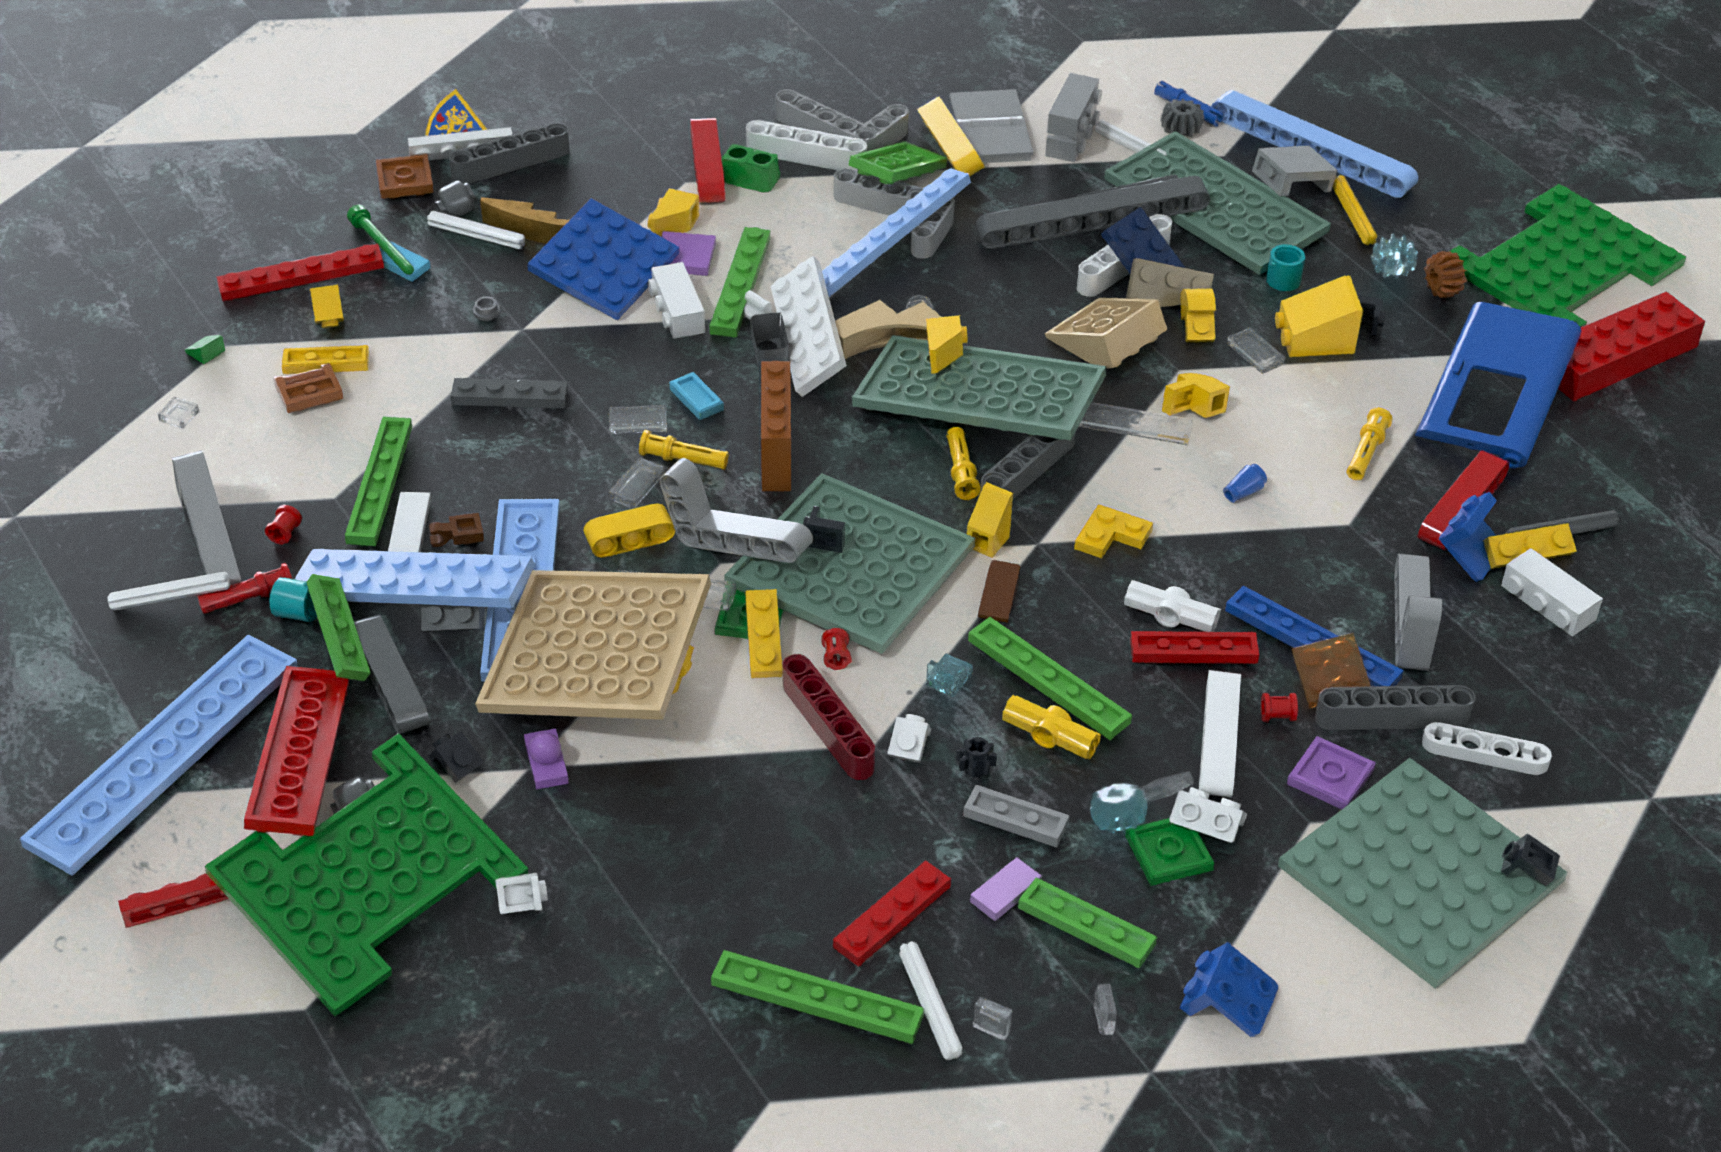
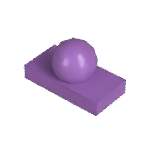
M556 728L524 734L525 746L536 789L568 784V774Z

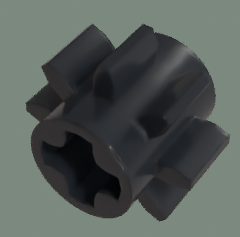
M981 737L964 739V748H957L956 760L960 762L959 770L965 771L966 774L972 777L989 775L990 766H996L997 754L993 752L994 744L988 743L987 740Z

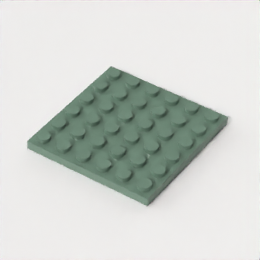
M821 473L777 520L803 524L805 516H810L813 507L819 506L820 518L845 522V546L842 553L808 547L793 563L743 555L724 575V584L744 593L747 590L777 589L778 608L827 630L831 628L844 629L849 635V640L883 654L975 547V537Z
M1411 758L1407 759L1279 857L1278 867L1435 989L1562 884L1567 876V871L1558 865L1555 879L1545 886L1520 868L1515 869L1508 875L1502 873L1503 850L1511 841L1516 842L1520 837Z

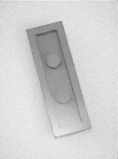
M975 785L964 806L963 813L964 817L1054 847L1058 846L1069 824V815L979 785Z

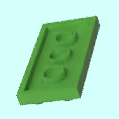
M901 142L851 155L848 166L858 169L857 172L862 175L876 176L882 183L894 184L896 181H905L914 176L920 177L922 174L934 173L936 170L946 168L948 158L911 143Z

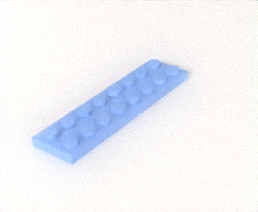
M499 499L493 555L532 556L535 564L533 570L554 571L560 509L559 499ZM527 582L513 608L487 607L480 671L481 682L487 678Z
M313 549L295 579L307 581L311 574L340 578L346 600L351 602L513 608L535 564L532 556Z

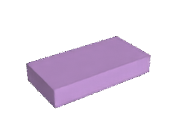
M1016 857L970 895V902L996 921L1019 902L1021 896L1036 877L1042 880V876Z

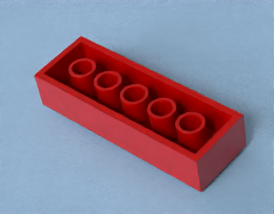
M1666 291L1581 327L1580 338L1558 389L1572 401H1575L1698 347L1705 320Z

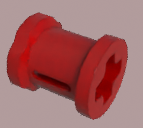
M289 505L279 506L275 513V519L265 527V535L276 544L283 545L288 543L292 537V530L302 522L300 512Z
M831 628L826 630L821 636V644L826 651L823 656L824 664L833 670L844 669L852 661L851 653L847 650L849 635L844 629ZM833 637L836 639V644H833ZM837 654L840 655L839 661L837 660Z
M1269 693L1262 694L1261 717L1263 722H1269L1270 718H1289L1290 721L1297 720L1298 701L1296 693H1290L1289 696H1270Z

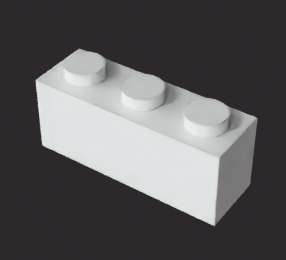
M680 262L651 268L652 279L648 280L649 292L651 296L655 295L656 309L658 312H662L664 328H669L673 339L705 333V311L684 263Z
M1531 548L1506 565L1501 585L1572 637L1596 621L1603 599Z

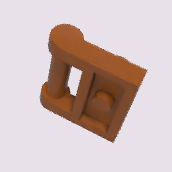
M330 363L320 365L321 368L284 378L282 375L273 377L277 393L280 395L287 413L344 399L342 388Z

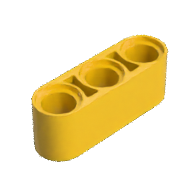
M659 503L594 518L586 523L583 530L593 554L600 558L667 542L673 538L676 532L666 507Z

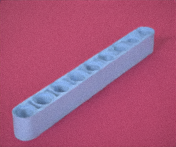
M1229 90L1211 105L1214 109L1224 113L1223 123L1278 147L1310 146L1335 167L1338 173L1390 196L1402 197L1418 182V174L1413 167L1239 92Z

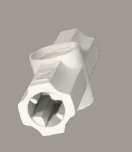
M1134 580L1129 584L1124 600V605L1154 614L1156 620L1166 627H1176L1181 623L1205 632H1214L1221 613L1219 608L1190 599L1189 594L1180 587L1173 586L1164 591Z

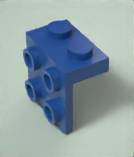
M1490 492L1479 497L1476 495L1469 497L1461 505L1459 512L1449 521L1448 527L1439 537V540L1476 582L1482 580L1491 568L1483 540L1487 537L1497 536L1483 520L1497 501Z
M1228 942L1211 952L1209 950L1205 951L1195 963L1197 970L1194 977L1186 984L1183 990L1185 997L1180 1009L1189 1016H1192L1212 1005L1250 1037L1258 1035L1277 994V982Z

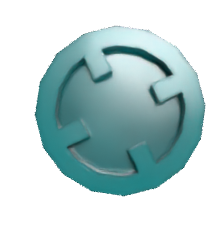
M1290 244L1277 245L1272 248L1266 277L1269 286L1279 291H1292L1300 286L1305 263V253L1303 250Z
M284 577L277 579L270 594L271 613L275 617L313 622L317 618V614L306 583L307 581Z

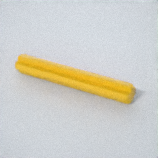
M1343 175L1336 176L1332 187L1362 242L1365 245L1375 244L1377 234L1349 183Z

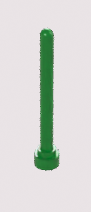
M357 204L352 206L347 212L348 221L355 228H363L406 275H411L414 272V267L371 222L370 212L363 205Z

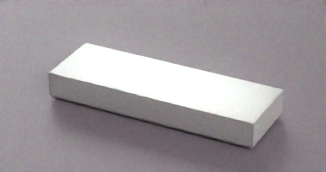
M400 492L388 549L389 552L421 553L431 503L430 493Z

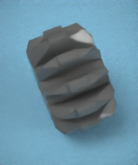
M1173 99L1171 103L1165 104L1163 113H1161V126L1164 127V132L1166 133L1176 131L1183 136L1192 137L1193 134H1198L1202 128L1204 111L1201 109V105L1194 104L1193 100L1185 101L1182 99L1178 101Z

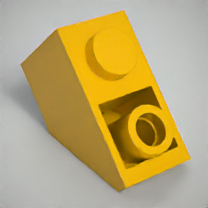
M668 189L665 196L659 199L654 213H650L647 223L648 228L661 237L663 231L679 233L690 231L699 217V195Z
M987 482L983 486L967 525V534L975 537V547L972 550L993 558L1009 539L1013 501L1012 492Z

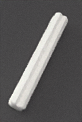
M1099 120L1097 126H1095L1097 133L1136 153L1151 145L1104 120ZM1159 148L1156 149V151H1158V152H1160V153H1162V154H1164V155L1166 156V152H1165V151H1163V150H1161V149H1159Z
M431 211L427 217L428 225L431 227L518 250L522 249L525 245V236L520 233L437 211Z
M223 571L112 592L108 596V603L110 609L115 611L227 590L230 586V578L228 573Z
M910 942L901 945L900 957L921 1006L924 1008V1013L943 1057L947 1060L959 1058L962 1055V1045L918 944Z

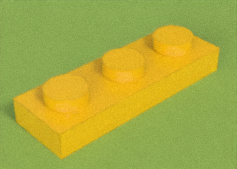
M1569 523L1491 536L1483 540L1491 569L1506 567L1509 562L1530 548L1546 559L1568 556L1577 552Z
M777 589L745 591L751 678L782 677Z

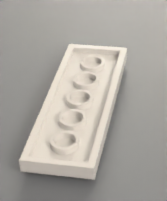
M814 256L805 262H801L794 270L771 285L776 311L782 313L789 342L788 361H790L795 391L802 397L847 366L821 265Z

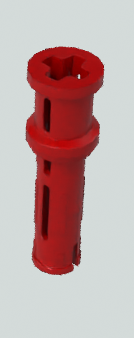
M283 563L280 568L265 573L261 571L256 572L253 575L254 578L232 584L227 590L198 595L197 599L203 615L252 597H269L277 579L280 577L292 579L287 564Z

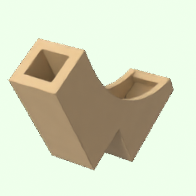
M878 300L835 320L843 354L845 359L867 350L885 347L892 335L928 340L926 319L939 318L941 316L924 302L896 314L892 308Z

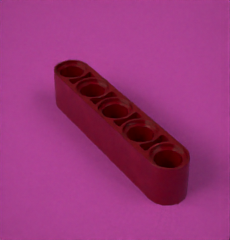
M792 654L786 657L782 665L783 689L848 776L855 780H865L871 777L875 769L874 742L809 658L801 654Z

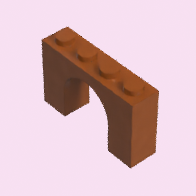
M761 361L762 491H791L790 361Z

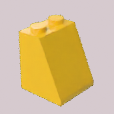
M1340 277L1281 301L1280 312L1275 314V325L1277 329L1281 330L1282 346H1286L1289 357L1355 354L1363 309L1351 277Z

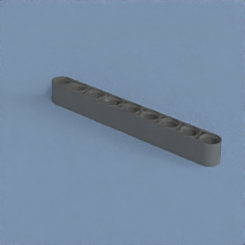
M1188 176L988 213L978 218L976 228L983 246L988 249H995L1108 228L1139 207L1144 210L1148 217L1156 214L1172 216L1199 211L1208 206L1210 195L1200 177Z

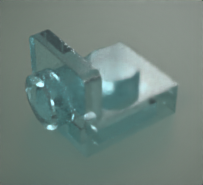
M945 653L939 662L931 660L927 664L926 685L936 691L954 697L972 675L973 665Z

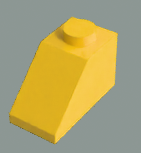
M338 285L310 288L316 325L322 324V328L339 326L338 322L344 321Z
M960 316L926 319L932 374L938 373L963 355V343H968L967 327L961 326Z

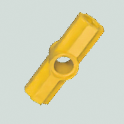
M1012 695L1003 711L1002 720L1031 733L1033 740L1045 748H1053L1057 745L1085 759H1091L1100 743L1101 734L1071 721L1069 714L1058 706H1050L1045 709L1019 696Z

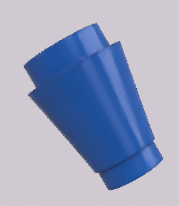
M1255 463L1245 465L1227 486L1223 488V493L1230 502L1234 503L1262 490L1267 482V476L1259 465Z

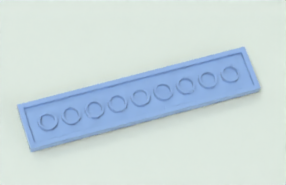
M247 635L20 838L22 847L73 876L281 684L286 666L298 667L297 659Z

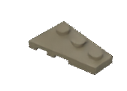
M1135 258L1132 263L1126 299H1157L1160 307L1181 305L1180 293L1183 289L1211 288L1214 274Z

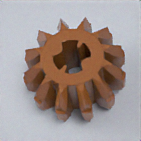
M1442 251L1427 259V266L1424 267L1426 272L1424 279L1427 280V288L1432 290L1433 296L1448 298L1464 290V283L1467 282L1465 277L1466 270L1463 268V260H1459L1457 253Z

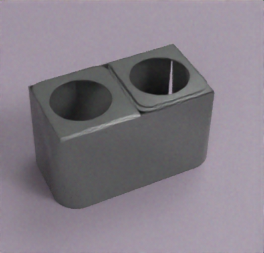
M781 312L753 315L750 318L751 336L758 371L761 374V361H788L789 342ZM763 341H772L777 344V349L760 350L758 345Z

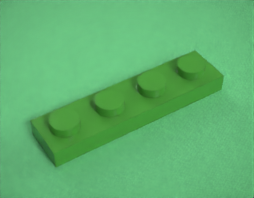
M311 574L306 583L336 676L365 681L371 672L340 578Z
M1037 877L1019 899V909L1137 968L1142 966L1156 946L1157 936Z

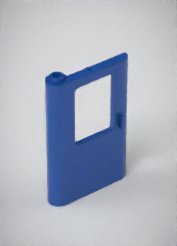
M1486 302L1475 303L1470 310L1415 436L1462 446L1471 450H1483L1488 453L1497 454L1500 458L1509 461L1510 468L1524 467L1528 462L1580 338L1581 327L1574 321ZM1474 369L1526 380L1505 432L1501 436L1467 430L1448 424L1468 377Z

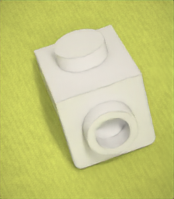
M907 714L906 718L896 717L888 750L889 757L921 763L926 738L930 736L931 732L929 724L925 723L923 717Z
M537 873L496 879L500 914L535 909V911L542 910L541 902L548 901L545 880L538 881Z

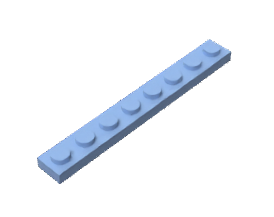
M951 168L944 171L939 178L924 187L919 194L908 200L895 213L889 215L884 222L872 229L859 242L853 244L839 258L834 259L829 266L822 270L828 296L833 295L971 183L969 174Z

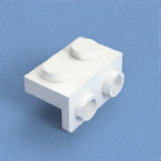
M1192 787L1189 793L1179 790L1170 816V822L1230 843L1234 841L1239 825H1244L1247 813L1240 810L1241 804L1222 798L1221 803L1214 802L1208 799L1209 793Z

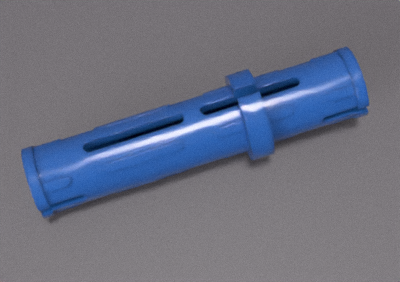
M1163 80L1156 85L1154 90L1156 96L1170 103L1173 99L1178 101L1182 99L1185 101L1193 100L1194 104L1201 105V109L1204 111V121L1212 124L1214 127H1217L1222 122L1223 112L1188 95L1186 90L1182 88L1177 89Z

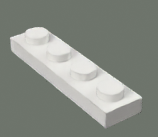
M511 127L408 138L410 156L428 154V160L449 159L450 154L454 151L512 135Z

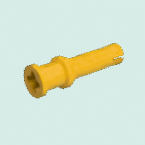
M1375 407L1368 412L1367 424H1364L1360 430L1361 440L1346 470L1349 478L1353 480H1362L1376 447L1384 442L1386 438L1385 431L1393 422L1392 414L1386 409ZM1382 416L1380 423H1377L1379 417ZM1363 452H1366L1364 458H1362Z
M953 427L947 431L948 435L946 437L953 461L951 477L956 482L954 491L958 498L970 500L978 496L981 491L980 483L976 479L977 468L970 462L964 430L960 427Z
M648 430L643 431L639 443V455L651 454L660 456L665 461L672 460L673 458L678 460L685 458L696 464L725 470L729 460V452L683 443L677 441L674 436L662 437L653 435Z

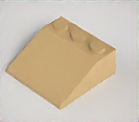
M1098 298L1046 332L1045 335L1050 341L1090 364L1114 368L1119 366L1126 357L1137 354L1140 351L1139 348L1145 344L1156 341L1158 339L1157 336L1165 332L1167 327L1157 299Z

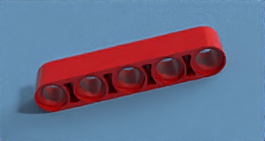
M716 118L690 119L699 203L725 202V184Z
M1481 450L1424 519L1418 532V539L1447 551L1439 537L1448 527L1449 521L1456 516L1461 509V505L1473 495L1479 497L1488 492L1493 494L1503 482L1510 462Z

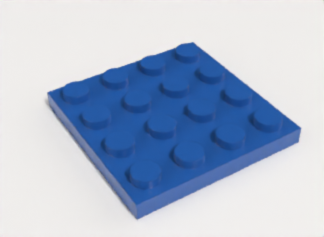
M591 198L528 263V271L618 321L648 288V280L652 279L651 268L669 265L679 255L680 247Z

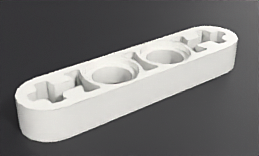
M1439 722L1427 725L1422 738L1424 749L1430 753L1532 775L1544 774L1548 770L1552 757L1549 748L1537 742ZM1462 742H1473L1478 746V748H1466L1465 746H1463ZM1504 748L1511 754L1502 756L1496 753L1495 749Z

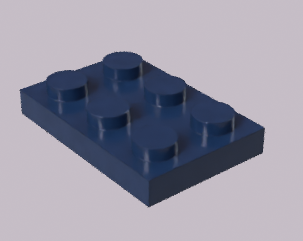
M1141 207L1101 233L1129 274H1131L1132 263L1135 258L1185 268Z

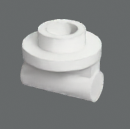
M751 290L745 294L747 304L744 308V314L748 319L756 314L772 313L771 303Z

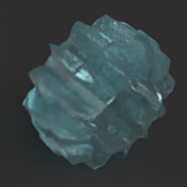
M1394 233L1389 240L1382 236L1380 244L1375 243L1373 254L1371 255V262L1374 264L1376 273L1383 272L1384 279L1389 275H1393L1395 280H1397L1399 274L1407 277L1409 270H1414L1416 267V260L1418 259V252L1413 241L1406 242L1405 235L1398 239Z
M1127 782L1121 785L1113 783L1112 786H1103L1101 791H1096L1092 794L1093 799L1090 801L1091 817L1094 818V823L1098 825L1099 830H1109L1110 833L1115 831L1124 832L1129 828L1136 829L1137 824L1145 822L1146 808H1148L1143 791L1139 790L1138 785H1128Z

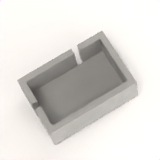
M1073 73L1069 74L1048 114L1047 133L1054 134V136H1047L1045 156L1075 163L1079 153L1083 154L1086 139L1090 140L1093 125L1097 126L1100 117V111L1096 110L1102 95V90L1098 89V78Z

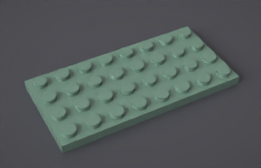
M1176 131L1105 170L1104 179L1116 187L1176 174L1178 178L1188 176L1200 177L1210 195L1208 206L1199 211L1168 217L1174 223L1259 275L1268 270L1270 252L1275 246L1290 244L1303 249L1330 232L1331 223L1286 196H1279L1266 184ZM1159 148L1165 151L1166 155L1156 151V149Z
M892 335L853 394L852 404L853 407L865 408L867 410H879L893 414L943 420L949 423L969 424L975 427H988L1001 431H1014L1033 436H1046L1058 440H1071L1106 376V366L963 345V355L938 373L932 374L928 340Z

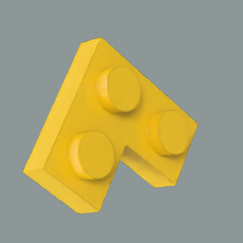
M1098 504L1076 538L1074 549L1099 558H1103L1113 540L1142 549L1152 533L1153 522Z

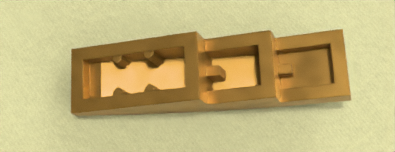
M483 197L480 200L482 222L490 226L523 234L525 239L547 244L569 221L557 219V212L534 210L533 203Z

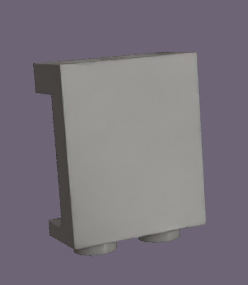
M1310 146L1259 148L1252 172L1279 196H1288L1292 182L1313 181L1324 192H1331L1337 169Z

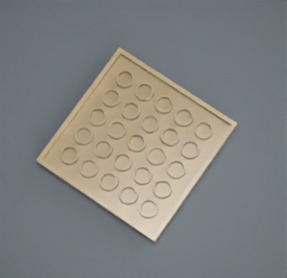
M532 570L475 703L478 712L663 720L711 586L709 574Z

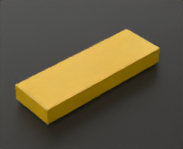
M369 346L283 349L282 372L283 374H299L321 368L320 365L330 363L334 372L368 371Z

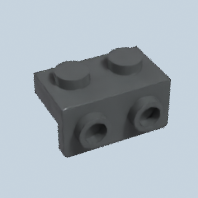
M421 604V631L484 630V607Z

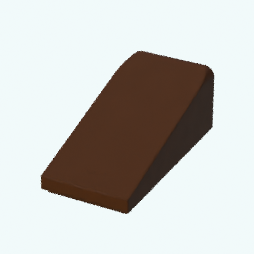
M998 560L991 561L978 611L979 618L987 619L991 617L996 621L1008 623L1020 581L1021 566L1019 564Z

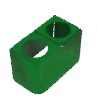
M732 144L722 157L724 183L767 193L773 189L780 179L778 154Z

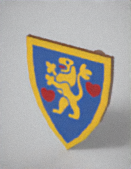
M455 89L435 107L429 118L425 136L487 129Z

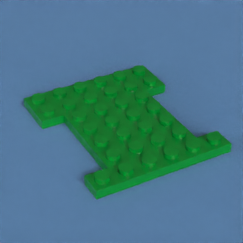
M1560 184L1526 204L1525 213L1539 220L1538 222L1485 255L1478 257L1460 245L1450 250L1452 253L1459 255V260H1463L1467 281L1510 307L1574 321L1580 327L1586 326L1587 321L1578 317L1572 311L1619 280L1631 274L1648 285L1653 286L1682 267L1686 260V256L1674 248L1665 245L1653 236L1644 233L1632 224L1621 220L1611 214V212L1600 208L1588 199L1579 196Z
M399 733L372 751V759L389 777L315 828L314 836L303 835L288 847L282 849L267 832L255 831L205 865V873L335 1017L392 975V968L373 949L479 871L496 889V879L528 874V867Z

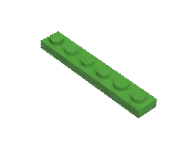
M744 227L710 323V334L737 338L745 315L744 308L747 304L745 294L749 290L753 291L771 239L770 230Z
M382 417L346 529V544L376 546L412 430L411 418Z
M987 618L969 632L968 641L1109 740L1131 724L1132 714L993 618Z
M726 950L723 951L711 976L712 986L911 1044L914 1042L924 1017L923 1007Z

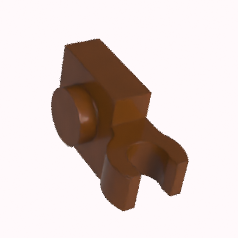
M479 513L449 516L448 523L434 522L429 524L430 534L432 535L430 536L431 547H441L451 539L454 545L484 541V532Z

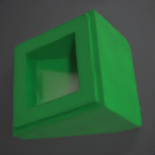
M221 335L205 336L186 348L185 353L202 364H206L223 353L225 346Z

